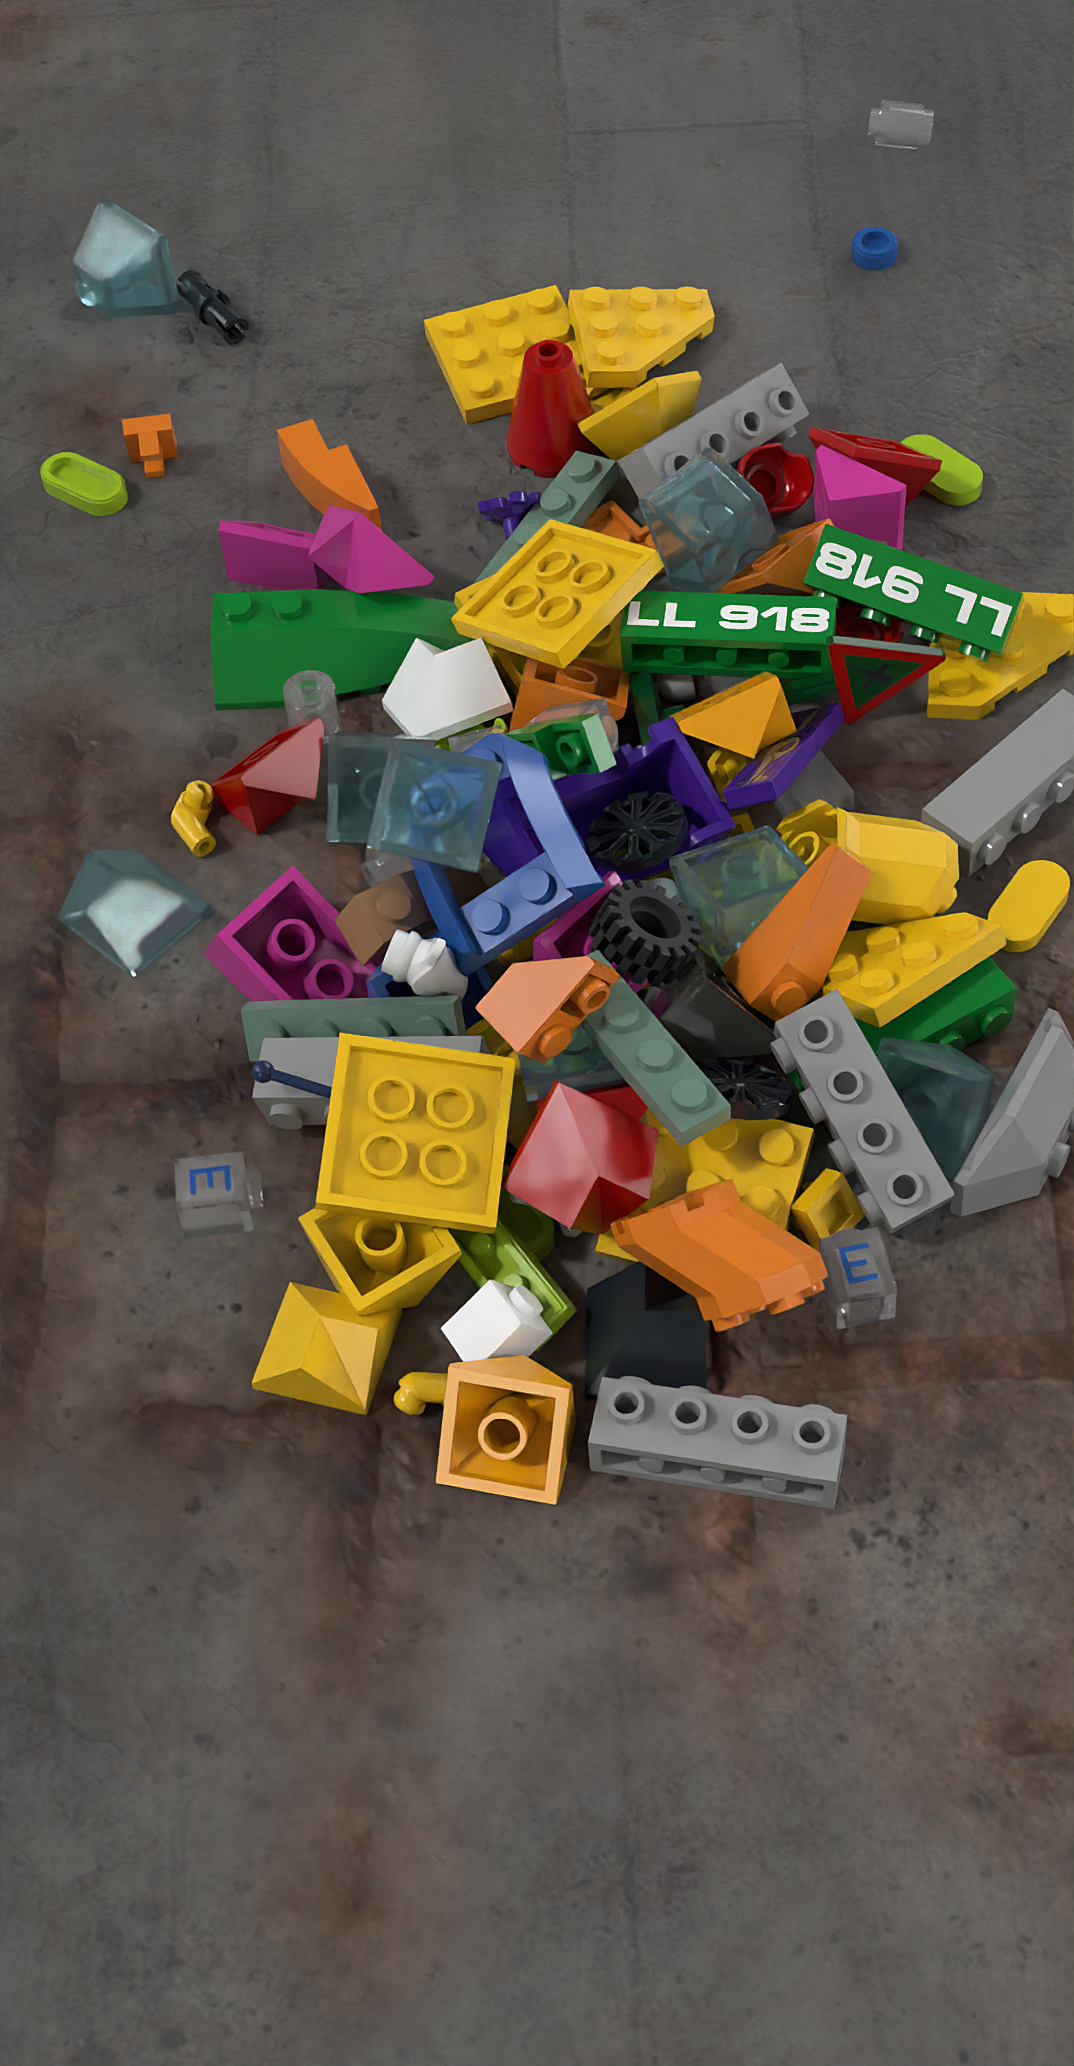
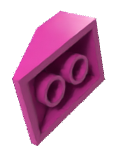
M294 866L290 867L224 927L203 953L240 993L251 1001L369 998L366 980L384 961L381 957L363 967L361 966L334 922L340 913Z

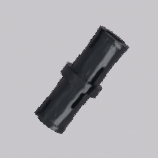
M188 270L178 278L188 291L181 284H176L177 293L192 305L196 317L203 324L207 325L209 323L228 344H237L246 337L247 334L237 326V323L244 330H249L248 321L232 308L229 298L222 290L218 289L216 291L196 270Z

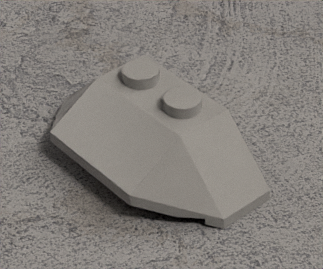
M1050 1008L1047 1009L967 1159L955 1177L952 1188L955 1195L951 1199L950 1213L962 1217L1037 1196L1049 1175L1058 1178L1070 1152V1145L1065 1143L1071 1132H1074V1042L1059 1012Z

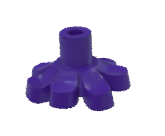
M513 491L509 494V500L505 497H497L488 501H479L477 506L480 514H484L487 521L503 522L505 539L507 540L536 503H540L541 493L533 492L527 495L525 492Z

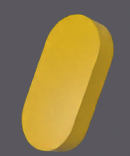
M1046 860L1026 863L1017 871L988 913V921L1002 925L1007 945L1001 948V950L1014 953L1024 952L1037 945L1068 900L1070 879L1067 872L1061 866Z

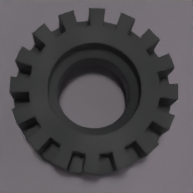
M626 880L622 886L618 883L613 887L593 918L592 925L589 928V936L594 937L591 944L594 951H605L603 956L609 963L614 962L618 965L616 971L621 977H624L626 972L633 974L632 982L641 985L645 978H647L650 987H658L661 982L668 985L678 977L700 944L701 936L698 935L701 931L698 922H691L695 915L690 908L682 910L679 907L683 901L675 895L672 899L664 896L667 889L658 885L653 891L650 890L648 881L640 880L636 886L633 880Z

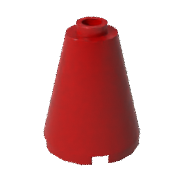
M543 340L532 345L525 352L506 436L507 452L514 465L520 469L521 464L534 469V476L541 478H556L576 451L591 455L596 453L597 456L601 451L581 433L578 423L595 414L572 350L562 342Z

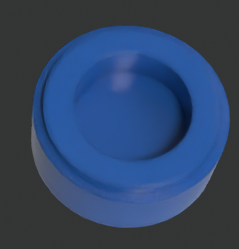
M869 227L859 231L852 239V260L856 265L866 270H883L895 263L898 255V239L896 235L882 227Z

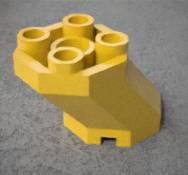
M820 799L785 816L776 828L782 834L776 846L772 847L769 843H766L759 854L758 890L771 900L779 903L832 842L837 844L872 871L852 917L853 921L870 922L878 926H886L933 918L935 914L947 911L957 896L954 885L959 879L958 844L944 832L916 820L853 813L838 807L835 809L829 803Z

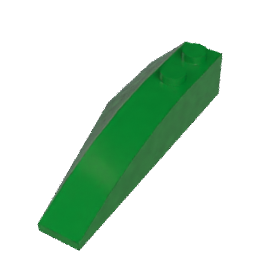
M324 589L214 593L210 634L216 710L318 707L334 703L333 696L360 690L361 697L380 693V685L392 683L416 638L444 651L476 639L461 635L456 630L451 618L459 610L452 601L384 592L358 593L351 590Z

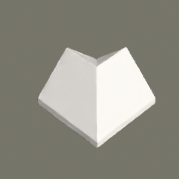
M416 638L382 699L384 710L417 747L513 711L511 700L482 638L447 651Z

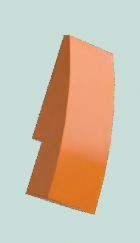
M313 419L276 430L282 465L295 487L313 507L323 515L330 505L360 512L382 531L379 507L347 444L328 450Z

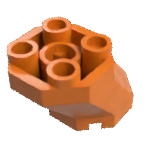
M733 1179L722 1183L716 1182L672 1197L648 1209L649 1212L647 1213L641 1209L610 1223L618 1247L694 1296L704 1321L712 1320L716 1332L745 1323L750 1320L749 1315L768 1309L770 1315L789 1310L804 1303L805 1297L825 1289L822 1280L828 1276L820 1252L742 1203Z

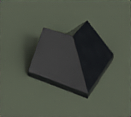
M641 1261L587 1288L585 1400H597L602 1377L620 1379L625 1376H634L645 1379L652 1385L677 1389L683 1386H698L707 1389L706 1321L703 1319L696 1298Z

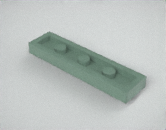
M576 451L542 494L540 503H536L473 584L494 575L549 519L581 528L621 476L617 462Z
M599 950L587 955L613 968ZM621 977L610 989L609 998L604 1005L595 1012L589 1013L580 1026L680 1147L729 1121L731 1119V1105Z
M460 995L248 1001L240 1009L250 1061H259L263 1038L339 1037L340 1033L367 1037L466 1036Z

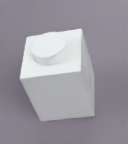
M491 1279L441 1327V1330L463 1362L516 1355L529 1357L552 1334V1331L540 1316L543 1307L531 1291L522 1285L513 1287Z

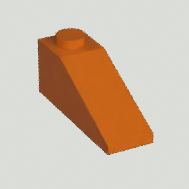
M834 842L826 848L721 968L747 1003L775 1022L803 1008L823 986L872 874V871L865 864Z

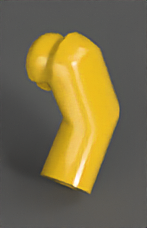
M199 780L190 782L186 787V791L180 794L171 814V823L196 857H203L209 854L216 845L215 838L205 826L212 809L211 801L214 798V791L208 783Z
M411 1372L399 1380L401 1387L394 1394L396 1407L406 1414L419 1415L424 1411L427 1402L438 1403L444 1406L448 1373Z

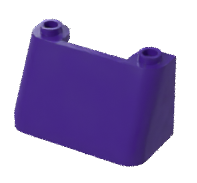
M673 717L650 725L647 731L652 739L644 746H637L633 749L629 743L620 746L614 755L616 765L601 773L572 774L553 781L564 807L586 847L585 852L595 871L601 877H604L609 871L599 867L590 854L586 841L589 824L595 817L599 818L602 815L601 810L617 799L620 802L627 800L629 794L648 791L650 795L655 794L657 791L669 793L673 796L674 800L680 801L688 819L689 830L681 847L660 864L638 872L617 873L623 883L626 880H633L635 884L640 880L648 879L691 861H694L696 865L708 863L724 851L725 848L722 843L736 827ZM511 776L488 784L469 818L466 828L475 845L508 877L544 853L545 850L524 811Z

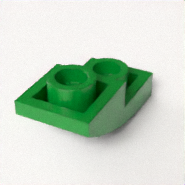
M598 713L547 721L516 729L505 734L546 755L550 762L548 768L553 781L569 774L601 773L616 765Z

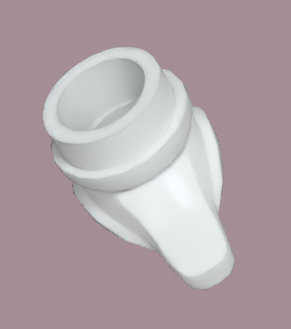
M399 929L396 930L386 952L381 972L392 975L393 980L396 982L406 981L417 995H460L462 1000L468 987V976L465 977L460 973L455 955L446 946V941L441 938L422 939L415 931H411L409 934Z

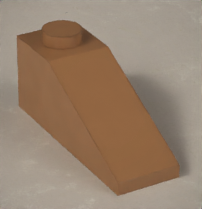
M467 853L441 861L461 907L489 889ZM414 869L400 873L355 895L334 920L362 967L386 955L397 929L409 934L411 931H415L421 937L438 929L422 895Z

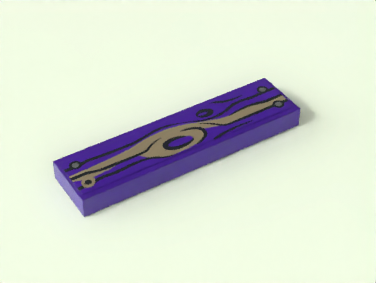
M840 703L792 713L797 733L764 747L756 753L755 758H752L724 789L723 795L728 809L737 810L778 801L844 721L845 718Z

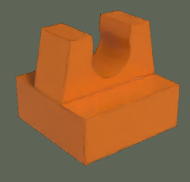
M170 413L122 419L123 436L131 463L144 462L146 478L165 476L164 459L178 457L177 441Z

